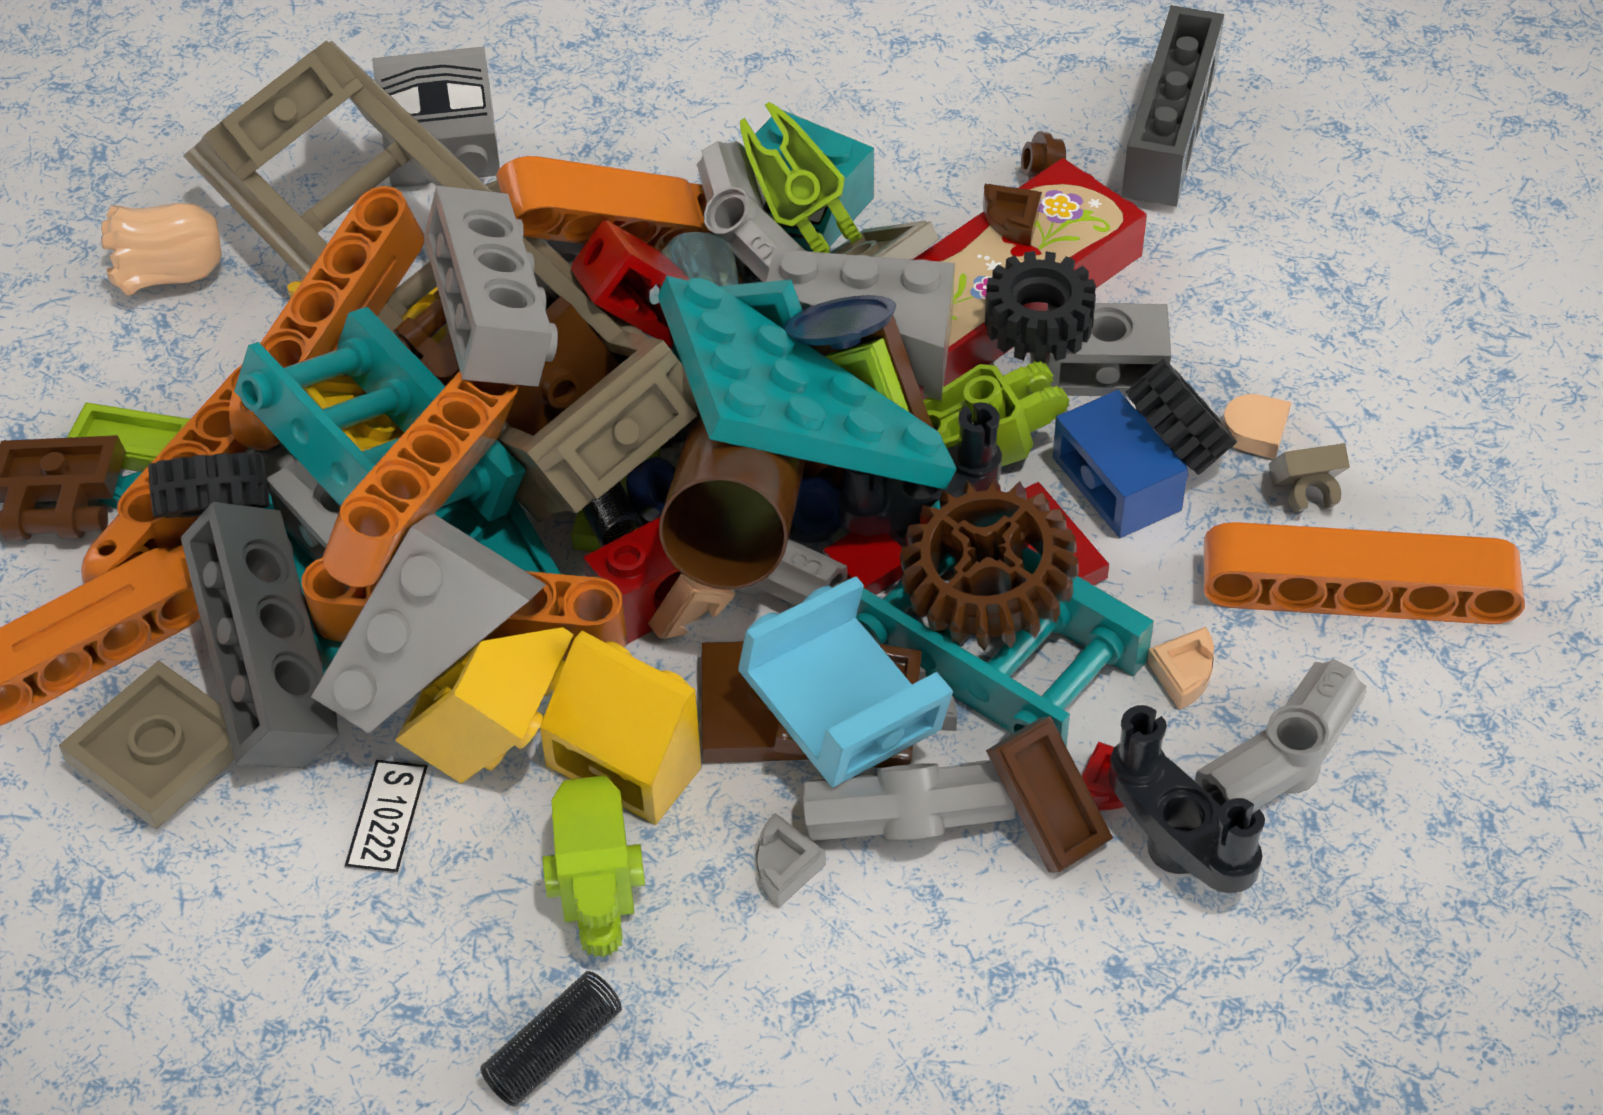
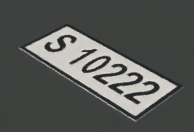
M385 760L375 761L344 867L398 873L428 765Z

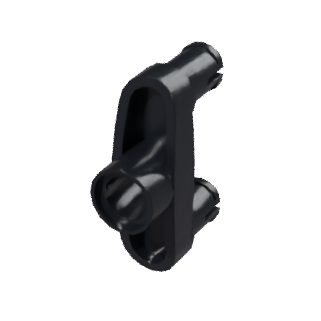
M979 402L973 404V418L972 411L968 406L959 412L958 423L960 428L958 443L947 448L957 469L946 490L844 468L845 486L839 494V518L841 523L848 530L859 535L872 536L897 532L902 538L906 539L908 525L921 524L919 514L921 513L922 505L932 507L941 497L942 490L955 498L963 496V488L967 480L976 488V492L988 490L993 477L998 482L1001 475L1002 452L997 445V429L1000 421L998 410L990 404Z
M1137 705L1129 708L1121 719L1120 742L1113 748L1108 772L1109 783L1128 812L1147 833L1148 854L1154 864L1164 871L1174 874L1191 873L1203 883L1219 892L1237 893L1250 888L1257 881L1263 857L1259 838L1265 824L1264 814L1260 809L1253 813L1254 803L1244 798H1233L1220 806L1198 783L1165 756L1162 751V742L1167 729L1165 719L1162 716L1156 719L1157 711L1146 705ZM1173 827H1181L1188 829L1189 831H1181L1174 829Z

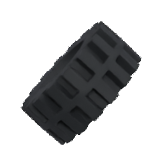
M222 453L207 456L197 455L188 458L180 457L173 458L172 460H161L148 465L153 517L185 518L200 516L212 502L257 508L270 506L264 454Z

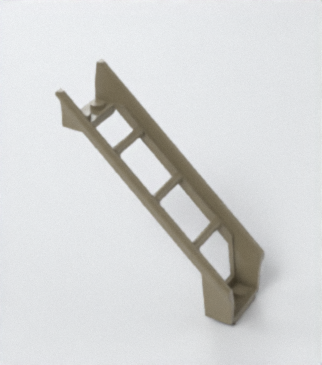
M327 40L229 114L219 124L204 134L202 139L183 155L302 279L305 278L328 244L318 232L355 204L365 192L378 186L408 161L418 168L435 186L493 192L333 41L328 42ZM350 98L365 119L391 145L300 216L256 170ZM523 237L526 251L534 256V276L536 282L553 299L557 300L562 296L571 303L610 352L629 357L534 436L504 423L497 440L526 469L514 498L537 522H541L552 514L562 511L578 513L593 499H599L696 418V413L699 412L683 365L663 340L647 337L635 326L594 304L572 272L571 265L544 239ZM430 261L395 289L377 316L393 333L394 329L404 321L401 316L437 287Z

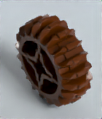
M993 477L986 491L976 492V488L967 480L963 488V496L955 498L942 490L941 497L939 498L940 509L922 505V510L919 514L921 524L908 525L906 533L908 546L902 547V552L900 553V562L904 573L901 576L904 592L908 593V597H911L912 610L917 614L918 618L927 617L930 629L939 634L950 628L951 639L958 646L970 635H975L978 646L985 651L991 642V637L1002 636L1003 641L1010 648H1012L1016 641L1015 632L1019 630H1024L1029 635L1037 638L1038 632L1041 630L1039 618L1057 623L1058 616L1061 613L1060 603L1070 602L1074 593L1073 580H1076V576L1079 574L1078 558L1074 555L1077 551L1075 535L1072 534L1070 529H1067L1066 518L1062 514L1061 509L1049 510V501L1045 498L1043 492L1027 499L1026 489L1020 481L1009 492H1002L1000 484ZM1029 544L1041 556V561L1033 574L1026 571L1023 566V551ZM947 553L953 556L956 561V566L954 567L955 576L948 583L937 573Z

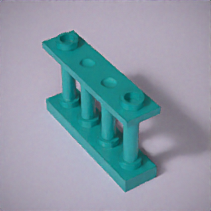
M364 307L348 313L335 351L284 368L259 342L248 345L234 392L240 397L243 404L253 411L341 506L348 495L399 439L397 438L361 451L342 430L386 414L405 433L445 386L368 307ZM347 373L367 394L321 409L303 388ZM496 440L441 507L466 498L488 521L504 516L509 512L526 469Z
M939 500L932 506L933 508L940 509ZM1026 547L1023 551V566L1026 571L1033 574L1041 561V556L1039 553ZM949 553L945 555L937 572L939 576L946 570H954L956 566L955 558ZM1076 576V580H1073L1074 593L1070 602L1060 603L1061 613L1058 616L1057 623L1039 618L1041 630L1038 632L1037 638L1029 635L1024 630H1019L1015 633L1016 641L1012 648L1005 643L987 663L958 646L951 639L950 628L938 634L907 615L905 612L912 606L911 597H908V593L904 592L902 580L883 599L863 588L856 615L858 621L878 644L922 651L920 667L926 670V676L938 672L953 690V697L1010 731L1011 734L1041 717L1051 716L1066 747L1070 713L1066 712L1065 709L1106 664H1113L1134 677L1147 662L1154 620ZM1051 632H1059L1084 647V649L1040 696L1012 679L1011 676Z

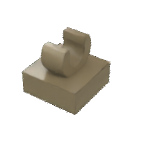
M1345 443L1287 451L1269 463L1273 488L1292 485L1288 492V502L1294 513L1302 512L1308 508V499L1306 497L1308 486H1315L1320 489L1323 494L1325 508H1331L1340 503L1341 488L1334 477L1350 468Z

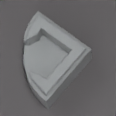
M776 813L764 825L757 850L758 878L766 896L779 909L826 865V852Z

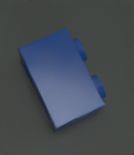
M1116 390L1056 416L1052 458L1115 534L1122 538L1182 511L1186 481L1188 480L1189 473L1183 459L1181 460L1173 449L1167 446L1146 421L1147 419L1131 405L1119 390Z

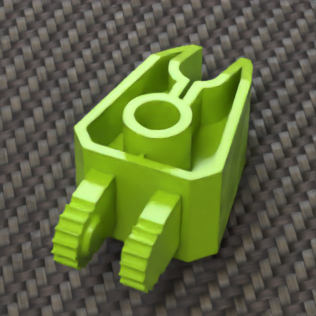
M768 102L765 104L768 112L782 132L783 141L779 148L793 169L790 171L778 150L764 148L745 117L740 120V131L746 154L776 223L793 228L798 226L813 252L830 253V247L821 233H817L808 219L828 206L836 218V225L845 239H849L851 244H854L863 238L839 200L843 195L845 177L796 121L773 103Z
M1035 361L1032 364L1028 363L1026 367H1020L1005 375L1001 374L997 366L979 364L943 387L942 401L930 397L923 400L932 426L941 435L946 448L955 446L958 443L960 428L958 417L959 412L963 408L969 407L972 411V418L973 404L987 403L996 408L1000 415L999 427L997 429V445L1002 452L1001 467L1026 459L1033 447L1030 433L1050 424L1052 420L1056 419V416L1068 411L1067 407L1070 406L1068 403L1070 399L1062 387L1059 388L1057 385L1055 387L1051 386V383L1054 381L1052 379L1054 375L1046 363L1043 364L1041 361L1039 363Z
M604 775L564 780L551 800L555 854L542 856L547 898L561 897L564 922L578 921L582 950H586L587 955H594V958L597 956L604 958L606 955L612 956V953L614 951L618 952V947L622 946L621 915L635 914L632 887L646 886L641 844L627 845L621 792L608 777Z

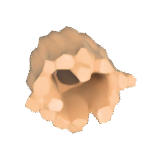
M173 203L148 208H129L111 205L107 213V220L102 222V248L113 249L114 251L110 255L114 267L106 268L107 276L110 283L120 287L126 296H131L139 289L148 286L189 283L206 278L219 264L222 257L217 219L210 211L196 204Z

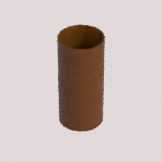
M697 412V417L690 422L659 524L661 544L668 559L677 570L701 585L727 590L749 587L767 578L783 559L806 460L709 439L701 414Z

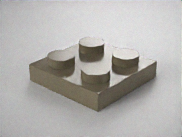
M159 660L59 744L61 753L67 763L155 829L159 828L234 760L221 704Z

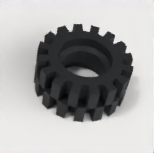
M1035 251L1024 252V262H1020L1014 255L1006 259L1005 268L998 264L993 269L992 278H988L986 286L985 326H987L989 339L991 341L998 339V349L1006 353L1011 347H1014V358L1024 361L1027 353L1035 354L1034 361L1036 363L1040 361L1045 363L1047 353H1052L1055 361L1066 358V348L1075 354L1082 349V341L1088 342L1091 337L1094 321L1096 285L1094 279L1088 280L1089 271L1084 266L1074 270V259L1065 256L1063 261L1058 263L1055 262L1056 253L1046 251L1045 260L1036 259ZM1042 302L1056 306L1057 309L1037 311L1022 305Z
M1165 359L1157 363L1126 391L1128 398L1147 419L1146 421L1158 432L1163 441L1197 475H1200L1237 443L1235 437L1221 422L1220 418L1209 408V405Z

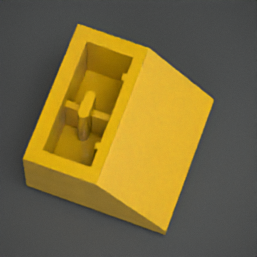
M564 627L479 642L420 691L395 741L461 784L483 768L488 771L493 770L509 749L513 746L519 749L524 748L539 729L543 715L537 709L543 697L551 694L556 687L565 664V660L562 658L574 634Z
M581 631L572 643L540 725L546 766L569 779L605 775L620 790L623 808L657 825L701 769L695 688L691 687L681 676L672 671H660L634 658L622 645L612 641L603 642Z

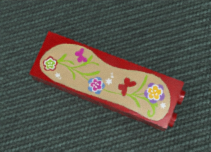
M1062 158L1019 187L1021 189L1042 192L1041 208L1031 246L1013 242L1000 235L988 223L983 211L912 259L955 263L953 317L944 387L977 365H990L1005 354L997 348L998 339L993 341L989 339L987 326H985L987 281L989 277L992 278L993 269L998 264L1005 268L1006 259L1014 255L1020 262H1024V252L1035 251L1036 259L1045 260L1046 251L1056 253L1055 262L1061 263L1065 256L1075 260L1074 270L1084 266L1089 271L1088 280L1094 279L1096 288H1098L1142 256L1147 213L1097 181L1091 174L1082 171ZM1033 302L1022 305L1032 310L1047 311V303ZM918 385L922 398L925 400L928 397L924 396V386Z

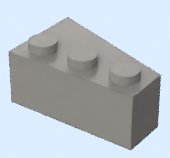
M773 249L766 282L792 279L802 310L826 301L851 296L876 295L892 299L896 303L893 315L917 384L924 386V396L942 401L953 317L955 263Z
M431 513L411 526L311 697L370 733L531 600L546 584Z

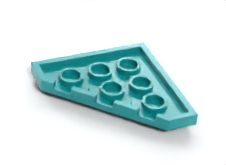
M666 276L657 297L709 439L947 489L957 468L937 430L810 346L795 341L783 328L711 281L702 278H691L687 281Z

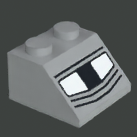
M484 46L372 58L374 79L390 96L477 177L496 176L500 168ZM382 135L385 150L391 143ZM410 161L389 176L391 187L432 183Z

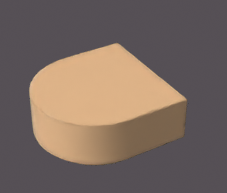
M1246 394L1230 401L1225 408L1223 424L1237 440L1233 447L1243 452L1276 459L1289 417L1291 402L1258 394Z

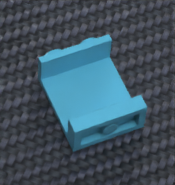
M856 576L833 588L831 586H823L812 592L804 602L780 614L768 613L756 620L746 630L738 671L832 788L940 731L953 694V690L938 672L911 684L858 621L856 615L864 585Z

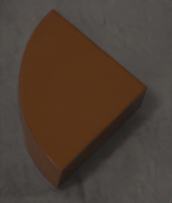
M985 183L983 195L984 215L991 227L1003 237L1022 245L1031 246L1041 208L1042 192Z

